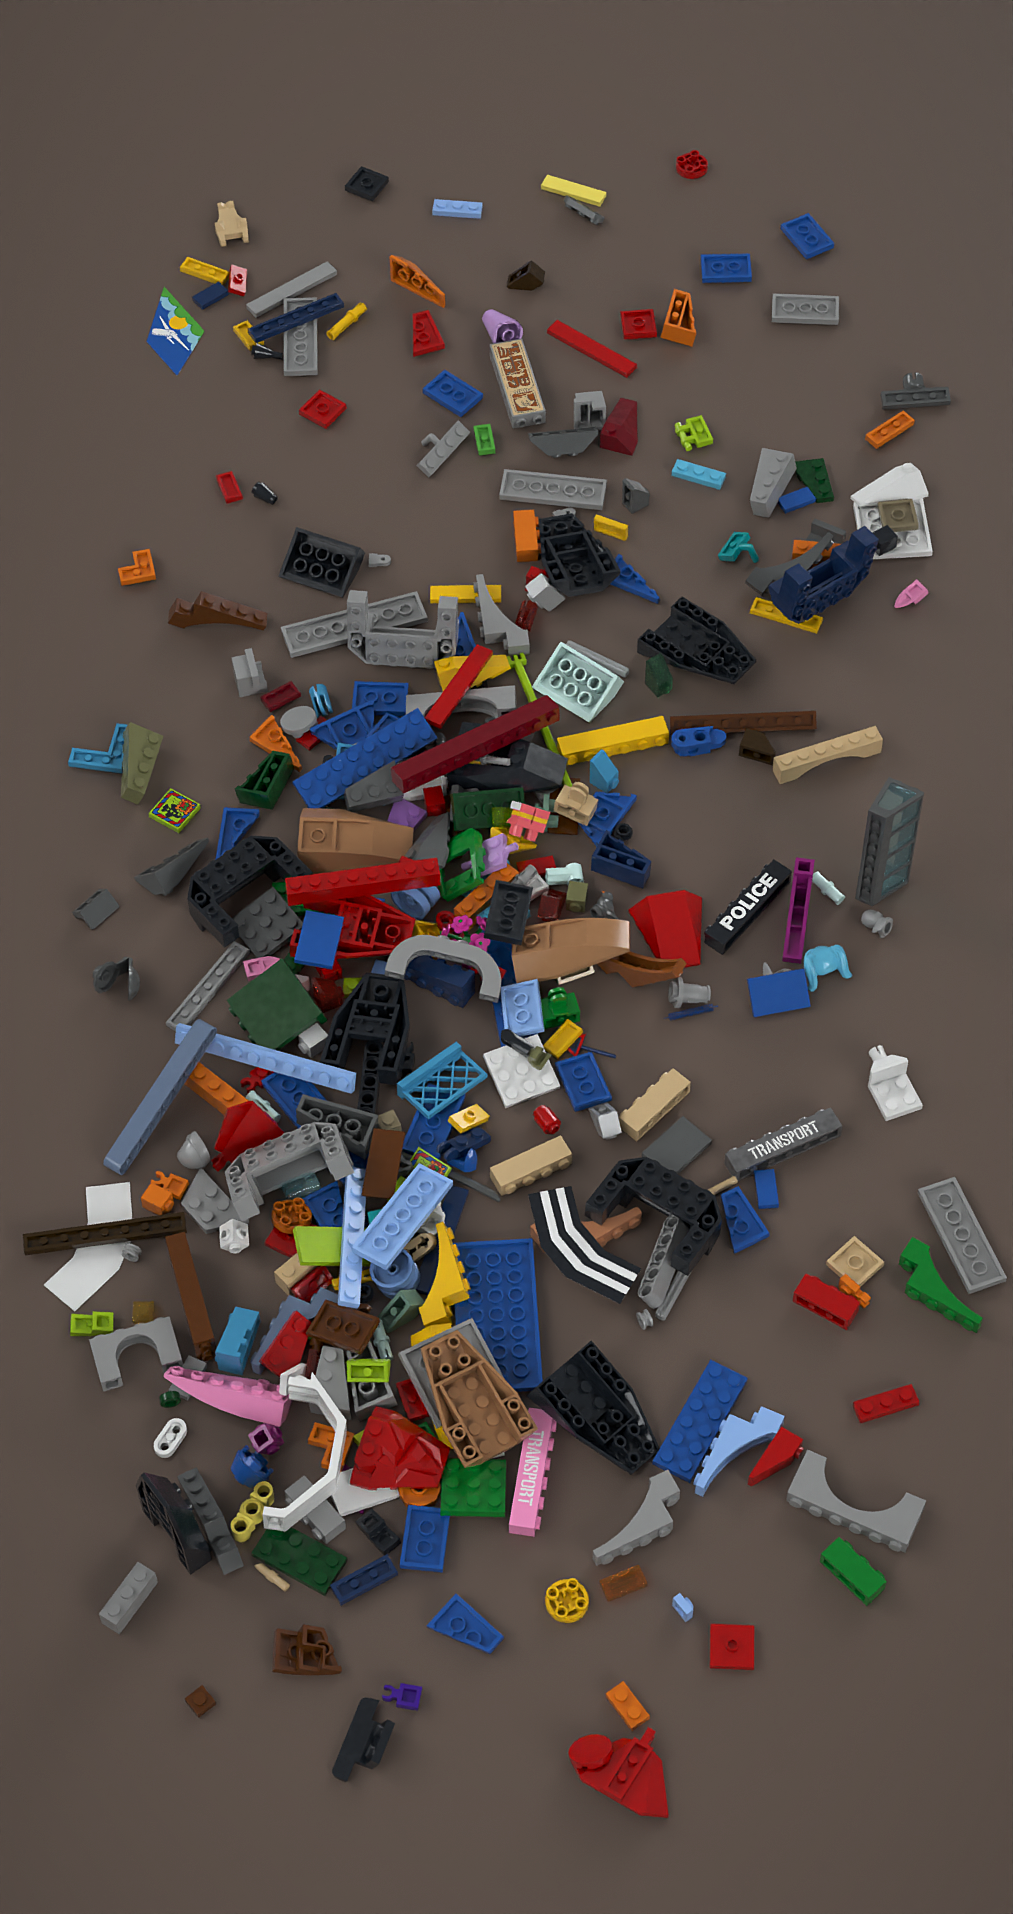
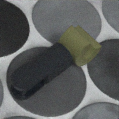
M504 1029L501 1031V1042L526 1058L528 1057L529 1063L535 1069L541 1070L551 1057V1054L543 1052L542 1047L536 1046L534 1048V1045L511 1030Z

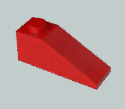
M781 1426L750 1473L748 1485L752 1487L791 1465L795 1458L799 1459L804 1451L802 1447L803 1439Z

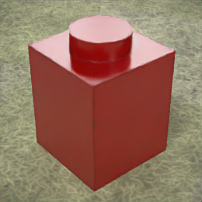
M441 785L423 788V800L427 817L446 813Z

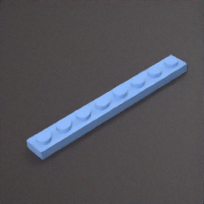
M353 1167L354 1173L345 1177L338 1305L358 1309L361 1293L362 1257L352 1252V1246L364 1232L366 1196H362L366 1169Z

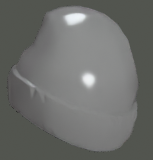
M196 1131L187 1135L186 1141L177 1152L179 1162L189 1169L205 1168L211 1159L203 1140Z

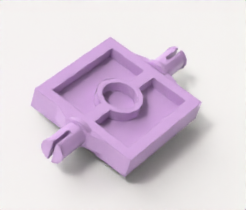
M503 833L484 840L482 847L486 849V855L483 856L485 871L481 872L480 877L507 867L508 855L510 852L519 849L518 844L514 842L507 845V836ZM471 859L461 864L463 871L472 868Z

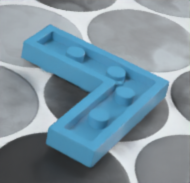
M116 723L108 752L72 748L68 760L69 767L123 773V732L127 725Z

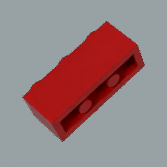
M805 1274L793 1294V1302L845 1330L849 1328L859 1311L860 1302L854 1296L840 1292L838 1288L821 1282L816 1276Z

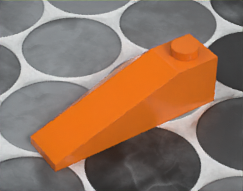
M391 255L389 257L392 282L442 308L445 307V294L416 264L399 256Z

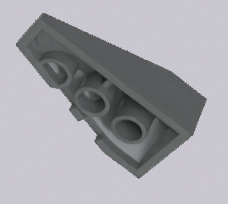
M446 812L435 817L408 850L405 857L412 860L437 858L439 870L444 868L449 855L447 842L450 841V836L447 835V832L450 829V813Z
M209 839L196 840L179 850L178 854L163 859L164 863L147 868L135 876V880L154 895L163 894L165 896L173 891L172 888L180 883L206 847Z

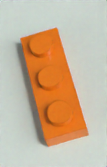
M903 410L867 433L865 440L878 449L912 427L915 420Z

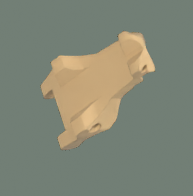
M228 201L225 204L222 202L217 203L219 219L215 222V231L220 246H226L225 240L242 238L244 243H248L246 218H241L237 214L233 201Z

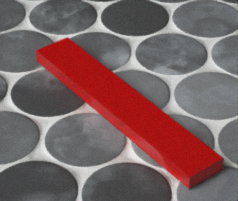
M556 320L547 329V334L626 378L637 368V364L559 320Z
M478 644L474 647L425 716L428 724L440 729L492 657L493 650Z

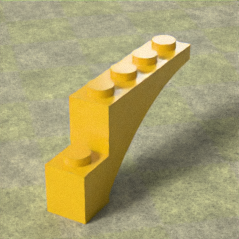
M444 1222L436 1224L439 1239V1262L436 1276L423 1306L418 1307L425 1328L435 1324L451 1323L452 1325L450 1317L453 1316L450 1306L470 1298L468 1290H471L467 1278L464 1279L462 1274L465 1273L462 1262H458L457 1258L460 1253L457 1245H453L452 1239L455 1238L451 1227L447 1228Z

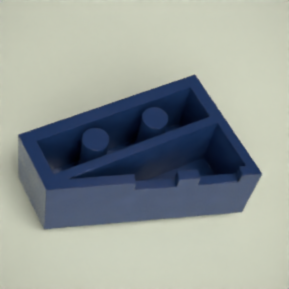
M606 830L592 855L591 871L643 889L650 876L651 861L635 849L631 850L625 846L622 840L615 839Z

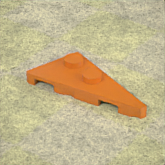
M271 715L249 737L250 742L269 754L272 751L290 754L294 769L300 772L302 766L298 757L293 753L292 747L286 736L283 735L282 729L277 725L275 717Z

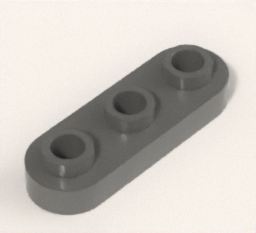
M566 195L563 200L566 203L565 206L573 210L575 208L578 210L577 213L579 215L590 217V222L596 225L603 223L604 216L573 197Z

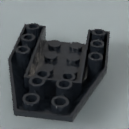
M683 596L671 606L670 617L655 631L648 629L637 641V653L680 669L735 684L756 663L753 655L723 621Z
M592 1340L527 1395L529 1399L576 1439L630 1475L660 1449L632 1387Z

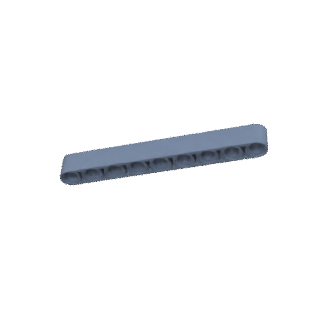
M197 1019L106 1155L103 1163L105 1167L119 1175H123L128 1170L215 1038L217 1028L201 1019Z

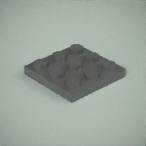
M274 887L232 918L238 924L240 938L257 958L270 957L291 941L294 929L301 930L303 925L300 918Z

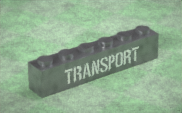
M831 1107L826 1110L821 1109L814 1115L803 1117L792 1125H785L776 1132L766 1133L760 1139L748 1141L744 1146L730 1149L725 1153L724 1164L732 1177L735 1176L737 1181L753 1175L754 1170L767 1169L841 1136L842 1124Z

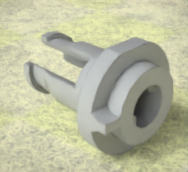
M682 977L674 979V982L671 981L669 984L668 999L674 1008H680L682 1003L704 1002L707 1004L708 1000L710 1001V985L701 986L683 983Z

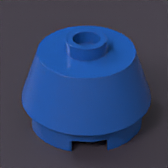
M246 1445L242 1450L237 1451L230 1469L240 1484L254 1488L257 1483L269 1480L273 1469H268L266 1465L269 1462L257 1451L254 1453L250 1452L249 1446Z

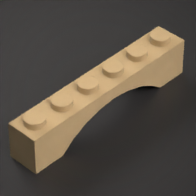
M876 726L776 756L773 762V772L779 784L798 779L810 769L832 759L848 756L865 758L881 753L883 738Z

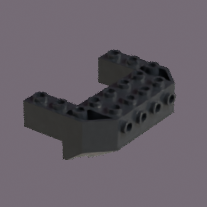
M249 836L191 876L187 898L190 915L202 932L207 929L225 948L240 936L238 924L219 904L264 873L275 882L280 878L285 881V878L312 875L313 872L278 837Z
M648 1157L618 1161L587 1200L584 1216L602 1226L618 1204L626 1208L634 1197L666 1216L675 1215L683 1220L690 1229L673 1251L670 1266L688 1276L702 1256L710 1254L720 1235L722 1218L716 1196L709 1190L702 1189L695 1185L693 1181L681 1177L674 1170H669L658 1161Z

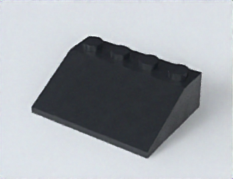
M296 527L278 577L343 598L360 569L365 552L360 547Z

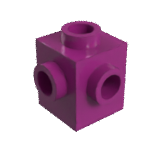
M263 1423L248 1434L253 1448L257 1453L275 1454L280 1450L279 1447L285 1443L282 1439L283 1434L280 1428L271 1424Z

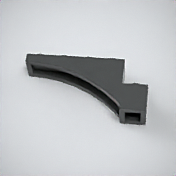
M828 532L809 551L789 562L767 568H758L756 566L746 579L745 584L761 596L764 593L768 594L769 585L784 577L785 571L799 563L808 571L814 563L817 565L823 558L821 555L825 549L828 551L834 544L832 541L834 536Z
M197 1467L177 1476L183 1491L194 1508L195 1515L223 1574H228L243 1567L238 1548L229 1533L224 1516Z

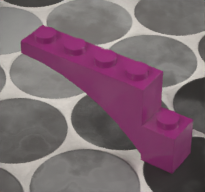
M798 857L795 859L783 962L801 964L814 859Z

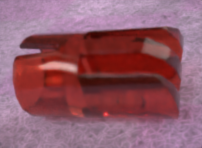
M524 600L520 605L515 624L523 630L530 632L538 606L531 600H528L525 606L526 600Z

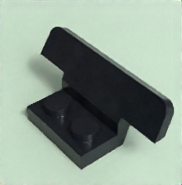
M367 1697L360 1700L332 1769L335 1778L347 1782L354 1763L369 1769L379 1765L395 1725L394 1722L388 1719L382 1724L372 1720L380 1700Z

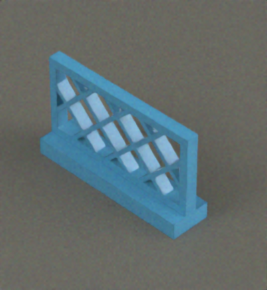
M455 1042L397 1083V1095L401 1099H407L429 1120L486 1079L488 1074L461 1050L459 1043ZM461 1058L466 1062V1066H455V1062ZM444 1070L452 1071L451 1077L440 1076V1073ZM454 1071H466L465 1077H454ZM468 1072H477L479 1076L468 1078ZM437 1081V1087H425V1083ZM439 1081L451 1082V1088L439 1087ZM453 1082L465 1083V1086L461 1089L453 1088ZM414 1091L422 1092V1098H415L410 1094ZM425 1092H436V1099L424 1098ZM450 1093V1097L438 1099V1094ZM424 1103L435 1104V1108L430 1111L426 1110L423 1106Z

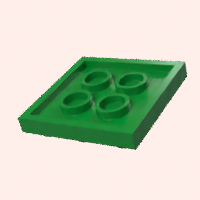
M448 1458L442 1474L440 1515L505 1517L506 1460L490 1459L480 1465L464 1468L459 1458Z

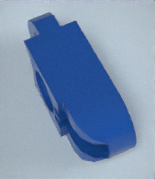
M713 726L680 729L675 731L671 737L672 748L677 755L683 757L711 753V749L722 748L726 743L725 732L713 729Z

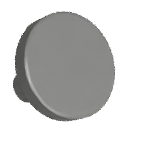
M308 706L294 707L288 710L280 720L283 731L293 735L294 738L302 737L303 733L318 725L315 711Z

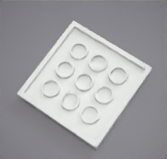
M923 498L913 501L919 523L918 530L895 532L898 535L896 548L881 556H878L875 552L873 559L932 556L933 551ZM854 502L853 509L857 530L863 526H866L871 532L882 528L877 505L860 507Z

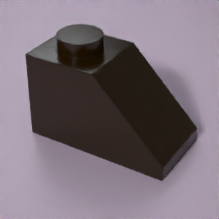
M531 260L508 275L507 288L532 291L543 285L545 271Z
M746 728L739 746V756L773 766L776 751L765 734Z

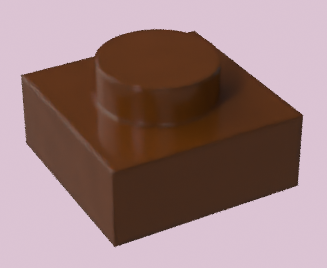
M203 1685L184 1698L198 1718L216 1705V1701Z

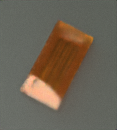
M639 1565L599 1580V1584L608 1602L648 1586Z

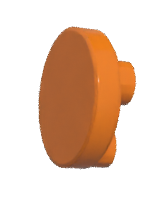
M297 1197L293 1200H283L274 1203L271 1221L279 1231L293 1234L295 1226H310L312 1212L302 1198Z

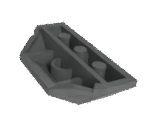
M596 427L547 431L528 433V437L545 454L557 458L561 457L562 454L576 456L578 453H582L598 435V430Z

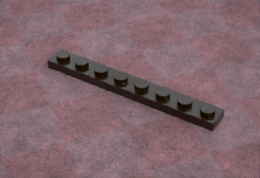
M185 1212L23 1234L24 1253L26 1256L170 1236L181 1232L187 1233Z

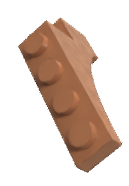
M637 1206L625 1213L607 1218L602 1226L594 1221L581 1223L597 1242L604 1247L613 1238L617 1239L630 1228L638 1227L642 1222V1212ZM534 1223L530 1226L531 1236L537 1243V1245L540 1247V1249L543 1251V1253H545L540 1246L536 1225Z

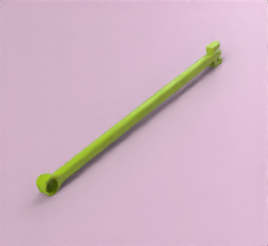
M520 653V659H518L517 654L513 655L514 661L511 660L510 656H507L510 668H515L528 702L537 700L524 665H527L524 653ZM549 727L540 729L548 750L559 754ZM565 770L562 785L563 787L564 785L572 787L569 775Z

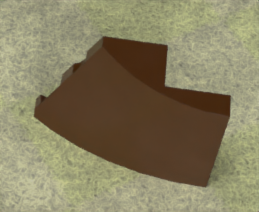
M303 1624L298 1632L280 1628L274 1631L272 1672L291 1675H334L342 1672L341 1665L338 1666L334 1657V1649L328 1642V1636L324 1628Z

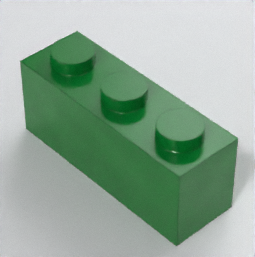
M838 1537L821 1553L820 1563L866 1606L885 1590L887 1581L884 1575L879 1570L875 1571L864 1556H859L848 1541H843Z

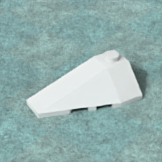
M905 463L895 467L851 495V500L861 507L878 505V502L898 499H913L915 501L928 497L929 493L920 470L911 463Z

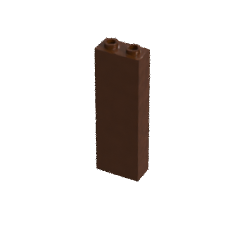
M181 1232L165 1237L168 1254L196 1357L201 1361H210L216 1356L215 1339L186 1234Z

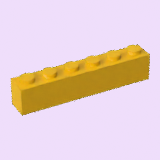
M659 716L557 738V749L561 756L568 758L567 765H574L579 762L590 761L601 749L610 757L650 747L663 746L669 743V731L664 717Z

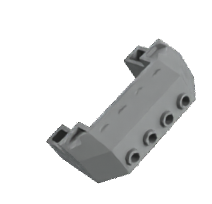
M349 591L347 599L348 648L364 663L432 669L435 668L434 661L456 654L459 633L458 597L440 596L436 630L374 626L373 614H368V591Z
M313 1122L304 1124L292 1132H286L276 1139L267 1140L255 1148L247 1149L225 1170V1176L232 1203L241 1221L260 1214L259 1206L264 1204L262 1195L326 1167L333 1174L335 1181L353 1174L354 1170L352 1167L353 1162L336 1124Z

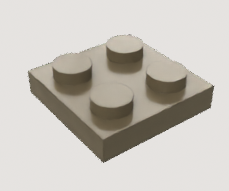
M913 499L878 502L877 508L882 527L888 525L894 532L918 530L919 523Z

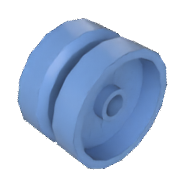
M436 886L391 892V899L397 908L417 920L423 919L430 911V907H433L440 898V893Z
M402 1249L387 1270L372 1262L370 1264L372 1280L382 1294L390 1299H393L400 1290L416 1289L420 1283L421 1275L419 1268L405 1249Z

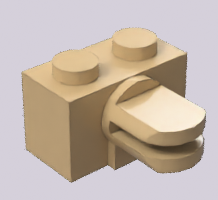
M575 782L572 787L564 785L555 800L554 812L587 826L597 809L598 799L589 795V788L581 782Z

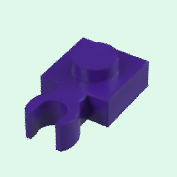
M400 1683L399 1689H395L391 1685H384V1690L391 1691L392 1693L389 1696L382 1695L383 1701L391 1702L396 1700V1707L418 1711L422 1694L421 1686Z

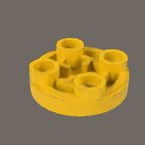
M575 1578L563 1579L555 1582L547 1589L545 1605L552 1618L562 1623H572L585 1615L589 1605V1597L586 1589Z

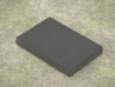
M682 1116L642 1152V1157L656 1160L662 1166L679 1174L712 1144V1140Z

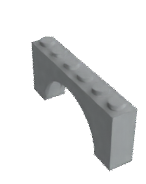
M515 685L469 689L452 713L476 711L498 718L517 709ZM442 692L406 695V714L418 708L425 718Z
M807 1450L787 1492L786 1501L795 1508L806 1509L816 1517L822 1516L829 1519L834 1525L845 1526L855 1534L861 1533L868 1536L873 1542L884 1543L894 1551L905 1553L924 1511L926 1500L906 1492L899 1503L883 1511L868 1512L852 1508L840 1501L830 1490L824 1473L827 1458Z

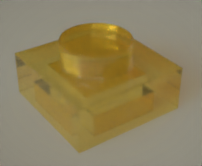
M133 1301V1324L154 1321V1301Z

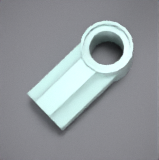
M570 863L564 868H546V883L548 885H569V881L584 883L582 867L579 863Z

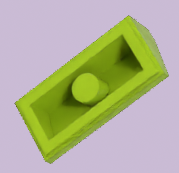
M349 1359L347 1360V1382H389L391 1360Z

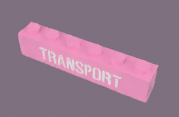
M529 1408L528 1412L538 1430L523 1440L509 1521V1533L535 1537L536 1529L540 1530L541 1517L538 1516L539 1509L543 1510L545 1497H541L542 1490L547 1488L548 1477L544 1476L545 1470H550L551 1458H548V1452L553 1451L554 1438H551V1434L556 1432L557 1422L542 1409Z

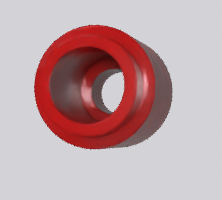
M541 1105L533 1112L534 1120L545 1134H554L560 1129L561 1121L550 1107Z

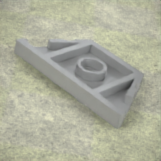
M202 1168L199 1169L181 1202V1207L205 1234L216 1232L221 1225L231 1219L241 1221L229 1197ZM249 1219L241 1222L249 1224Z

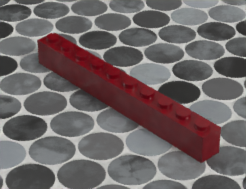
M548 695L534 700L391 767L392 782L403 794L480 757L554 724L560 720L559 706Z

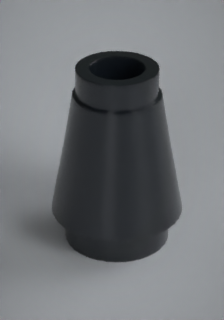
M257 482L252 488L251 493L254 494V497L271 505L278 499V496L264 482Z

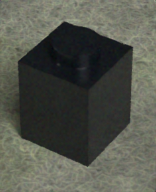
M888 525L872 532L879 539L876 550L878 556L896 548L898 535Z

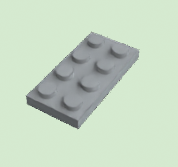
M773 294L772 322L838 325L839 296Z

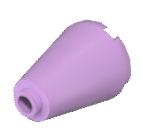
M493 309L484 313L482 321L493 343L522 338L523 328L517 320Z

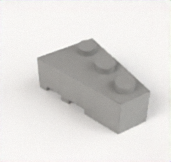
M323 1346L315 1377L344 1418L351 1420L344 1351L339 1348ZM309 1403L311 1413L324 1415L316 1404Z

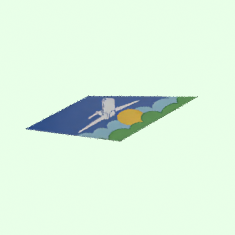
M164 287L146 342L169 368L178 375L203 335L204 330Z

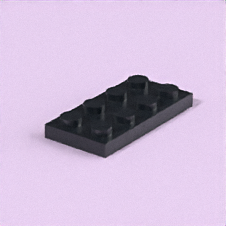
M500 880L495 881L484 932L485 939L522 945L533 887Z

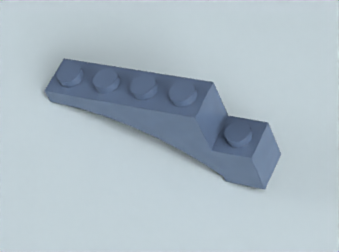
M320 1287L318 1292L313 1294L310 1303L291 1295L288 1296L286 1301H282L277 1318L274 1317L272 1319L268 1334L264 1335L261 1339V1347L251 1357L250 1363L252 1364L253 1372L259 1375L262 1374L265 1366L259 1360L294 1311H298L312 1323L325 1299L338 1303V1294Z

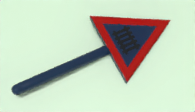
M586 1034L580 1035L567 1049L573 1057L578 1056L580 1049L616 1058L615 1054L583 1046Z

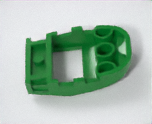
M473 828L464 830L450 838V841L447 842L449 855L446 863H449L458 856L464 855L470 850L472 864L471 869L447 882H444V869H440V886L438 887L441 896L447 902L484 883V879L480 876L481 872L485 871L483 856L486 855V849L482 847V835Z

